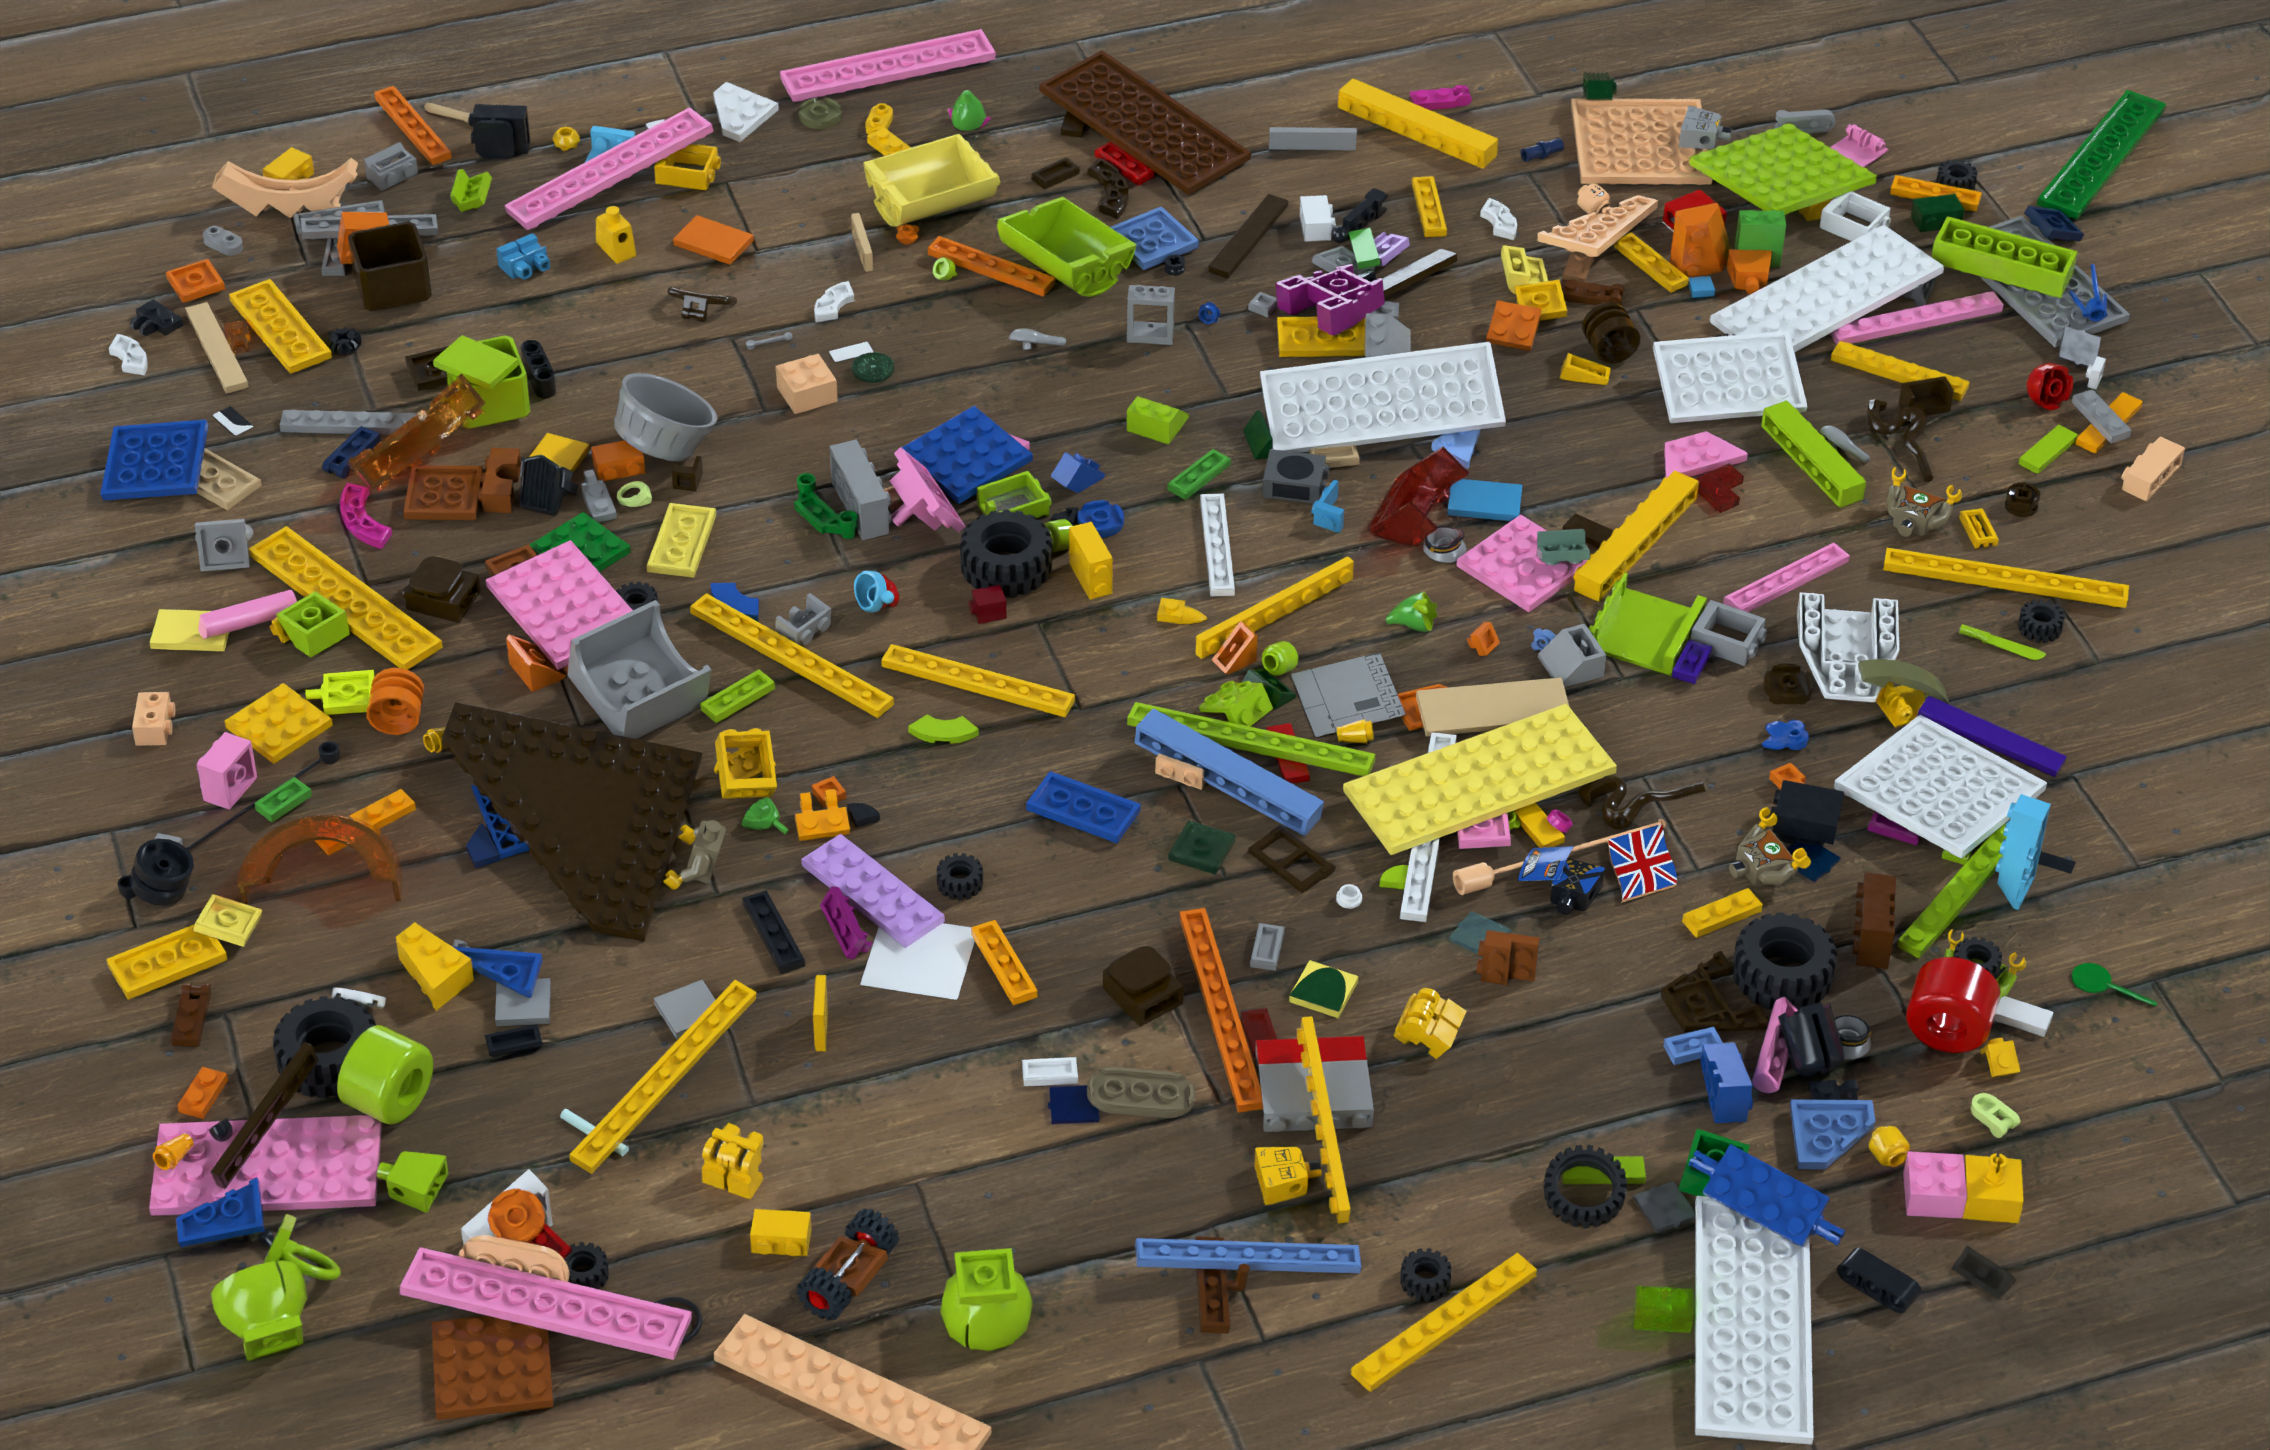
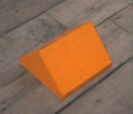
M510 634L507 636L509 664L532 692L561 681L566 677V674L561 669L557 670L536 644Z

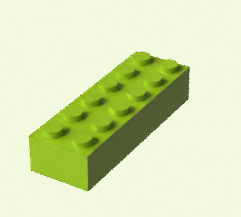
M1947 216L1934 241L1932 258L1944 267L2000 281L2008 285L2022 287L2030 291L2044 293L2052 297L2062 298L2074 273L2078 251Z

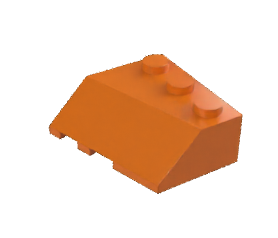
M1718 203L1676 211L1670 263L1688 278L1722 272L1727 264L1728 253L1731 247Z

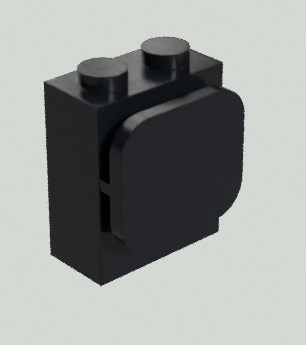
M475 104L473 113L469 114V126H473L471 143L475 144L476 153L483 158L508 159L514 154H528L531 139L527 106Z
M1783 780L1781 790L1776 789L1773 804H1776L1777 807H1772L1770 816L1773 813L1777 816V823L1773 826L1772 832L1776 833V837L1784 843L1804 847H1815L1820 842L1833 845L1844 791Z

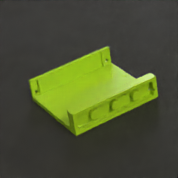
M1624 572L1620 581L1614 583L1612 595L1606 597L1603 611H1598L1594 626L1590 625L1589 631L1606 656L1672 676L1673 669L1688 640H1691L1692 628L1706 608L1707 598L1698 595L1690 608L1626 588L1628 573Z

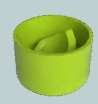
M383 1025L373 1026L359 1036L343 1061L337 1083L339 1099L344 1104L385 1124L393 1125L400 1123L417 1109L429 1088L433 1074L432 1054L427 1047Z

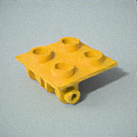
M1889 681L1884 688L1882 687L1876 703L1896 728L1909 724L1914 720L1926 699L1923 691L1903 685L1894 687V684Z

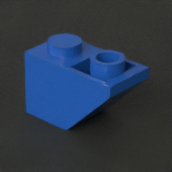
M1065 452L1051 477L1066 488L1079 493L1102 480L1106 474L1099 470L1100 465L1092 459L1088 458L1087 460L1078 453H1075L1073 456Z

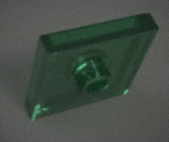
M1188 820L1168 853V860L1216 875L1233 847L1236 835Z

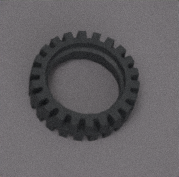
M1576 1145L1574 1151L1571 1147L1566 1148L1564 1154L1560 1151L1556 1155L1555 1160L1552 1159L1549 1167H1547L1544 1178V1198L1547 1200L1548 1208L1552 1209V1214L1556 1218L1561 1215V1221L1565 1224L1569 1220L1573 1227H1578V1223H1583V1228H1589L1591 1223H1593L1594 1228L1599 1227L1601 1221L1607 1224L1610 1222L1611 1216L1615 1218L1618 1215L1625 1201L1627 1191L1624 1168L1621 1169V1163L1618 1159L1614 1161L1613 1154L1609 1152L1607 1155H1604V1149L1600 1147L1597 1152L1593 1151L1592 1145H1587L1586 1150H1583L1582 1145ZM1588 1166L1598 1169L1608 1176L1612 1183L1611 1196L1606 1202L1594 1207H1581L1572 1204L1559 1192L1558 1181L1560 1176L1565 1171L1574 1167Z

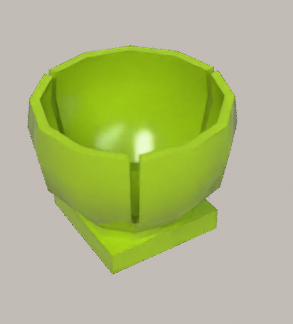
M1012 1248L956 1252V1273L946 1282L940 1309L942 1320L950 1337L965 1347L969 1343V1349L992 1351L1012 1345L1027 1331L1033 1305L1030 1291L1022 1275L1014 1271ZM968 1325H969V1335H968V1341H967V1330H968Z
M275 1261L254 1265L231 1274L214 1287L211 1293L213 1309L221 1324L243 1340L247 1361L303 1344V1328L300 1316L307 1300L305 1279L299 1267L293 1262L277 1261L275 1264Z

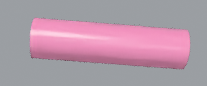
M287 590L200 615L198 631L202 638L207 639L275 619L277 613L296 603L297 600L293 591Z
M1786 997L1779 998L1774 1003L1752 1079L1753 1086L1764 1093H1773L1779 1090L1789 1057L1778 1016L1786 1013V1016L1790 1017L1798 1010Z

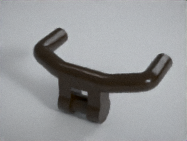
M669 287L667 290L670 296L684 300L682 318L684 319L696 318L698 321L705 322L708 304L735 305L737 303V299L734 296L693 293L681 290L679 287ZM693 302L699 303L698 310L692 309Z

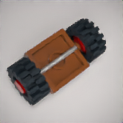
M866 1208L859 1210L845 1228V1236H848V1238L839 1236L816 1266L798 1284V1290L796 1291L797 1295H800L798 1299L800 1302H805L803 1306L806 1309L810 1308L813 1315L817 1313L819 1318L824 1319L825 1317L828 1321L837 1319L852 1299L850 1295L858 1297L888 1260V1255L898 1244L900 1237H897L899 1235L898 1230H893L895 1225L893 1223L889 1224V1219L886 1216L882 1218V1213L878 1211L874 1213V1210L870 1208L868 1211Z

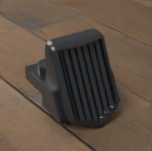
M544 455L522 457L520 507L556 516L559 512L563 496L567 497L568 493L574 495L577 493L578 485L571 482L573 472L565 467L558 466Z

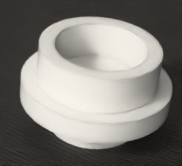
M1344 885L1337 892L1336 901L1344 908H1356L1362 903V894L1355 885Z

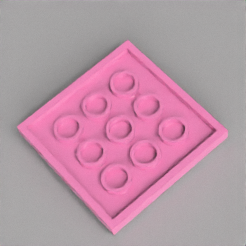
M1519 515L1457 559V567L1527 612H1531L1574 581L1573 576L1576 569L1582 567L1587 560H1583L1579 564L1559 561L1557 565H1547L1545 562H1541L1537 556V532L1547 530L1523 515Z

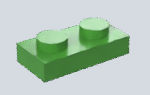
M293 777L255 802V810L269 821L274 822L312 796L311 789Z

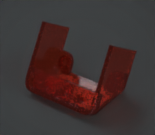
M1444 446L1396 478L1368 525L1367 530L1378 538L1406 546H1418L1425 537L1438 528L1427 517L1433 504L1438 501L1440 503L1445 501L1450 495L1449 490L1451 486L1466 477L1469 472Z

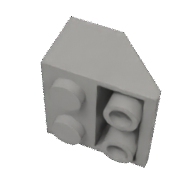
M1585 624L1561 630L1538 653L1539 660L1551 678H1562L1564 687L1604 677L1606 654Z

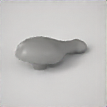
M1027 328L1016 329L1009 336V339L1012 341L1023 342V350L1032 349V344L1058 346L1066 344L1064 337L1050 336Z
M1826 425L1819 430L1823 436L1829 439V444L1836 449L1838 446L1864 463L1870 460L1869 455L1858 448L1837 427Z

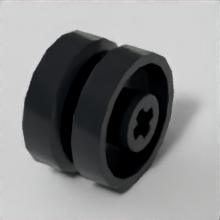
M157 838L145 842L140 846L136 854L134 866L130 874V887L135 895L153 905L166 906L177 903L184 897L187 891L189 879L194 868L191 853L183 845L170 839Z

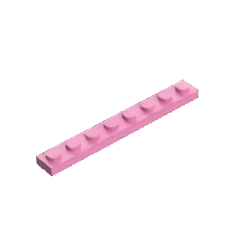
M1994 291L1854 320L1830 333V336L1836 344L1839 341L1856 343L2002 312L2004 304Z

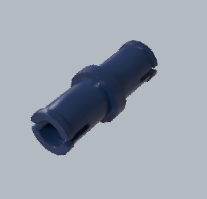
M1555 138L1547 142L1540 141L1535 146L1521 149V158L1524 162L1536 158H1547L1549 154L1563 151L1564 144L1561 138Z

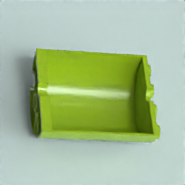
M1064 197L1037 205L1032 208L1030 213L1027 210H1023L1000 218L997 224L999 237L1006 246L1085 297L1097 296L1110 289L1118 281L1116 277L1122 269L1127 270L1137 244Z

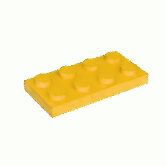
M1277 317L1279 357L1364 356L1366 317L1351 328L1341 331L1338 335H1329L1327 332L1319 329L1317 317Z
M191 925L106 960L110 971L129 1000L228 959L225 950L217 938L195 932L194 925Z

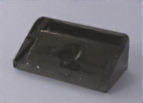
M1966 1246L1951 1268L1998 1300L2016 1282L2014 1275L1969 1246Z

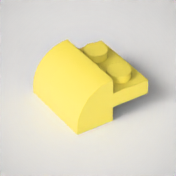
M1502 246V264L1508 288L1513 294H1515V286L1548 281L1542 258L1526 256L1524 248Z

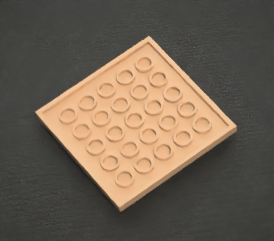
M1572 99L1571 110L1581 184H1712V178L1689 165L1691 156L1708 151V149L1679 147L1680 131L1688 106L1702 109L1700 99Z

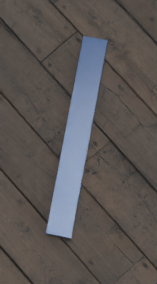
M1136 1238L1135 1242L1137 1267L1238 1270L1240 1264H1247L1250 1270L1330 1273H1360L1361 1271L1359 1245Z

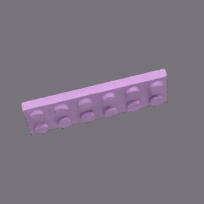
M842 834L837 835L802 858V866L829 888L831 886L839 887L843 896L850 899L848 902L850 905L905 948L945 922L943 913Z

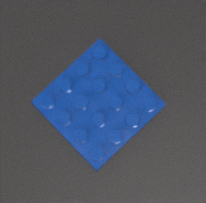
M975 406L901 447L925 466L940 489L958 504L977 494V487L1001 480L1033 461V454Z
M207 420L114 426L101 489L103 501L197 494L209 427Z

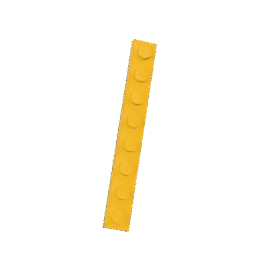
M1347 556L1197 635L1196 655L1203 659L1216 653L1240 621L1255 632L1335 588L1348 583L1353 579L1354 561Z
M894 644L890 645L882 658V667L1065 718L1075 702V694Z
M1302 1017L1301 1028L1296 1029L1297 1041L1299 1045L1303 1044L1304 1052H1301L1303 1068H1308L1309 1076H1306V1087L1308 1092H1312L1314 1099L1310 1100L1312 1116H1317L1318 1124H1315L1317 1141L1322 1140L1323 1148H1320V1159L1322 1165L1326 1164L1328 1171L1324 1174L1326 1189H1331L1333 1196L1329 1198L1331 1214H1336L1338 1224L1348 1223L1351 1209L1313 1017Z
M1517 1252L1351 1368V1375L1369 1392H1372L1536 1277L1537 1269Z

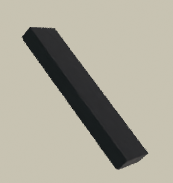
M767 890L742 898L743 906L780 974L805 967V959Z

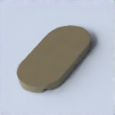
M1106 1067L1099 1070V1073L1095 1076L1093 1074L1087 1083L1088 1100L1095 1108L1106 1113L1176 1118L1187 1114L1195 1103L1196 1090L1192 1082L1189 1083L1185 1076L1176 1072Z

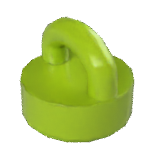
M939 258L933 266L934 276L942 281H948L952 277H956L957 272L955 271L954 262L947 258Z

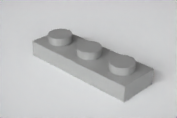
M2093 389L2073 395L2072 403L2110 444L2130 438L2132 430Z

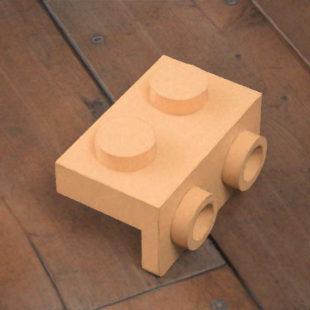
M1162 754L1157 755L1155 774L1202 790L1206 783L1204 782V769Z

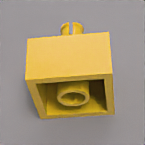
M1997 1153L1992 1154L1990 1157L1965 1155L1964 1168L1967 1200L1963 1219L2019 1223L2024 1202L2021 1159L2006 1158L2002 1154H1999L1998 1158Z

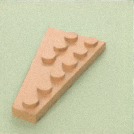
M1637 195L1619 202V207L1611 208L1608 206L1603 208V212L1600 214L1592 212L1569 221L1568 226L1561 227L1558 225L1552 227V232L1550 233L1545 231L1539 232L1537 241L1562 247L1570 252L1585 253L1589 257H1598L1655 211L1658 206V200Z

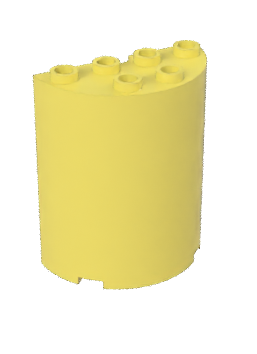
M960 134L864 162L868 187H873L876 195L874 200L875 206L885 222L892 227L991 198L995 195L997 187L1000 185L998 174L993 172L989 164L980 158L979 153L974 151L969 142L965 141Z

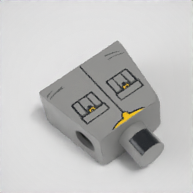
M1688 106L1680 131L1679 147L1712 150L1715 148L1717 139L1730 141L1732 128L1720 126L1722 117L1720 114Z

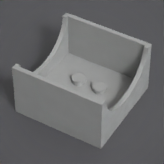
M654 600L572 639L567 676L613 735L638 739L701 708L700 703L707 700L712 670L708 665L703 666V669L700 671L696 670L680 656L664 628L660 615V604Z

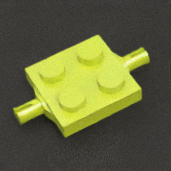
M374 670L323 674L321 689H306V700L322 699L326 715L367 712L371 684L375 677Z

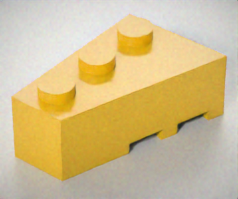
M414 922L396 936L399 960L411 977L416 979L421 986V991L424 995L428 996L436 1011L474 981L471 959Z

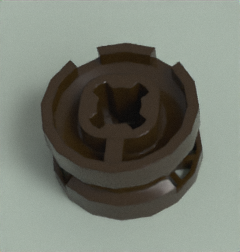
M2026 482L2014 483L2007 489L2005 508L2009 513L2018 517L2032 516L2038 510L2040 491L2034 485Z

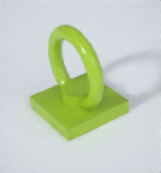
M286 1214L263 1263L275 1261L276 1264L277 1261H291L299 1267L302 1274L325 1281L338 1279L341 1270L331 1258L289 1239L296 1218ZM294 1255L309 1259L319 1264L323 1268H319L311 1264H308L298 1259Z

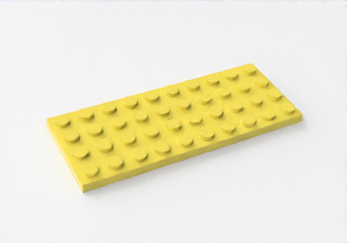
M1566 703L1343 784V791L1389 854L1393 855L1585 785L1607 775L1615 774L1617 765Z

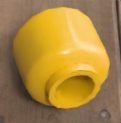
M1881 1126L1873 1131L1872 1137L1869 1140V1149L1882 1166L1897 1167L1906 1161L1910 1144L1897 1127Z

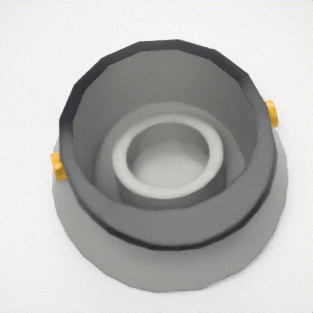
M1449 526L1435 527L1425 535L1423 550L1433 560L1445 563L1457 562V559L1467 551L1466 545L1462 540L1465 534L1462 530Z
M1842 1015L1835 1018L1845 1052L1844 1059L1853 1060L1865 1055L1871 1047V1032L1868 1024L1861 1018L1852 1015Z

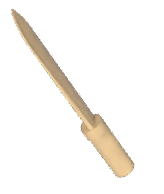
M426 103L424 106L425 110L429 113L469 123V112L466 113L433 103Z

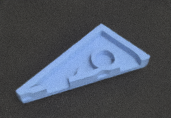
M1480 429L1442 434L1432 442L1431 450L1468 469Z

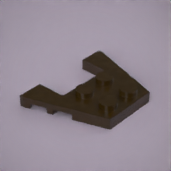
M1722 951L1713 954V958L1706 963H1699L1698 968L1691 973H1684L1661 989V998L1684 1033L1714 1027L1716 1032L1766 1030L1769 1021L1758 1005L1732 1012L1712 982V979L1729 975L1732 971V966Z

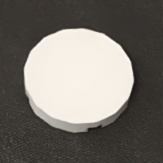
M334 987L331 995L332 999H334V996H340L345 1001L350 999L357 1002L358 1005L375 1007L377 1003L376 1007L380 1009L385 1006L386 1002L385 997Z

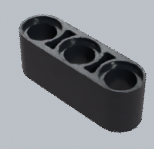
M536 340L524 341L521 344V355L527 377L538 397L550 398L556 393L554 370L540 342Z
M1854 1248L1837 1267V1273L1844 1282L1896 1313H1904L1922 1293L1917 1281L1862 1248Z

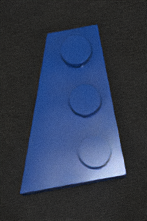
M258 1177L248 1181V1185L236 1191L232 1189L226 1192L225 1197L213 1203L206 1202L176 1217L180 1247L265 1231Z

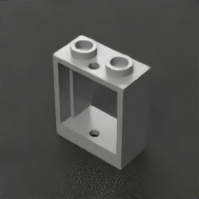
M1129 285L1127 299V342L1173 344L1175 288ZM1134 304L1167 306V323L1134 321Z
M1710 600L1692 628L1691 640L1712 646L1711 655L1745 666L1750 657L1754 658L1758 643H1763L1767 634V629H1764L1765 618ZM1717 623L1749 635L1744 642L1711 630Z

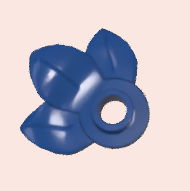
M1792 719L1787 723L1774 721L1765 726L1770 737L1762 743V746L1777 750L1786 747L1791 750H1801L1807 746L1809 735L1805 731V725L1799 720Z

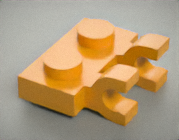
M836 789L825 790L827 810L820 811L812 810L810 792L800 794L802 813L795 814L799 841L850 834L846 807L838 808Z

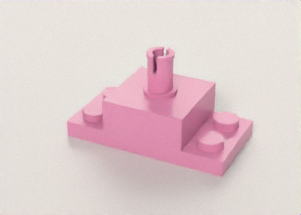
M900 447L894 454L899 460L897 466L901 471L889 481L904 504L891 514L892 521L898 527H901L914 514L933 530H936L943 524L948 529L952 527L958 533L966 527L927 468Z

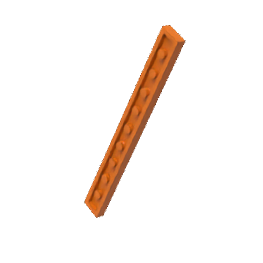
M1206 909L1180 911L1179 919L1237 1111L1241 1113L1263 1109L1260 1083Z

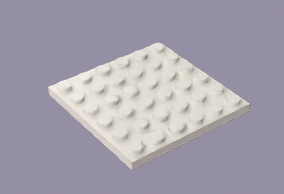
M1919 715L1835 780L1834 789L1844 791L1846 796L1851 797L1962 859L2011 819L2007 817L2009 807L2012 802H2017L2020 794L2037 798L2045 791L2047 782L1932 720Z

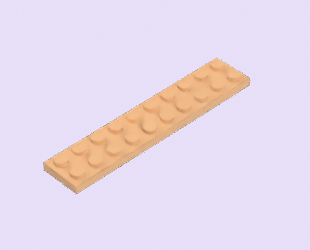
M746 1314L742 1316L713 1353L714 1361L906 1450H980L991 1435V1426Z

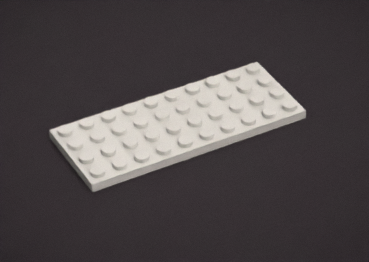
M1882 225L1710 316V323L1723 333H1728L1729 336H1732V334L1746 335L1789 331L1793 350L1796 352L1907 293L1920 284L1922 285L1943 273L1944 266L1885 225Z
M1490 342L1260 371L1268 426L1273 439L1272 449L1302 453L1317 448L1356 446L1506 425Z
M1696 1196L1695 1435L1812 1445L1813 1396L1809 1238L1803 1248L1708 1196Z

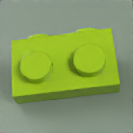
M463 169L458 170L450 197L453 204L457 205L461 212L473 208L478 209L484 205L492 180L488 171L469 178Z

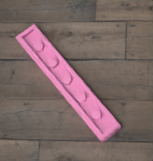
M1832 543L1725 596L1723 604L1750 612L1848 563L1850 555L1838 545Z

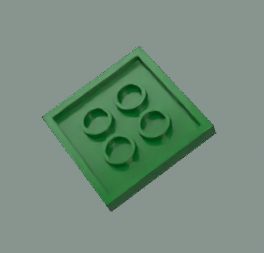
M584 512L529 544L538 556L571 540L598 572L631 553L629 544Z

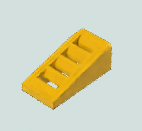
M1568 353L1561 368L1560 379L1607 385L1611 368Z

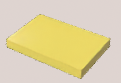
M159 609L150 640L151 649L225 651L230 632L204 639L198 631L200 615L211 611Z

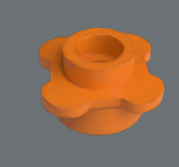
M910 224L898 226L896 239L902 244L914 243L918 238L916 234L919 231L918 226Z

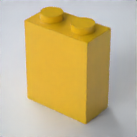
M1092 522L1069 527V564L1089 600L1112 594L1113 558Z

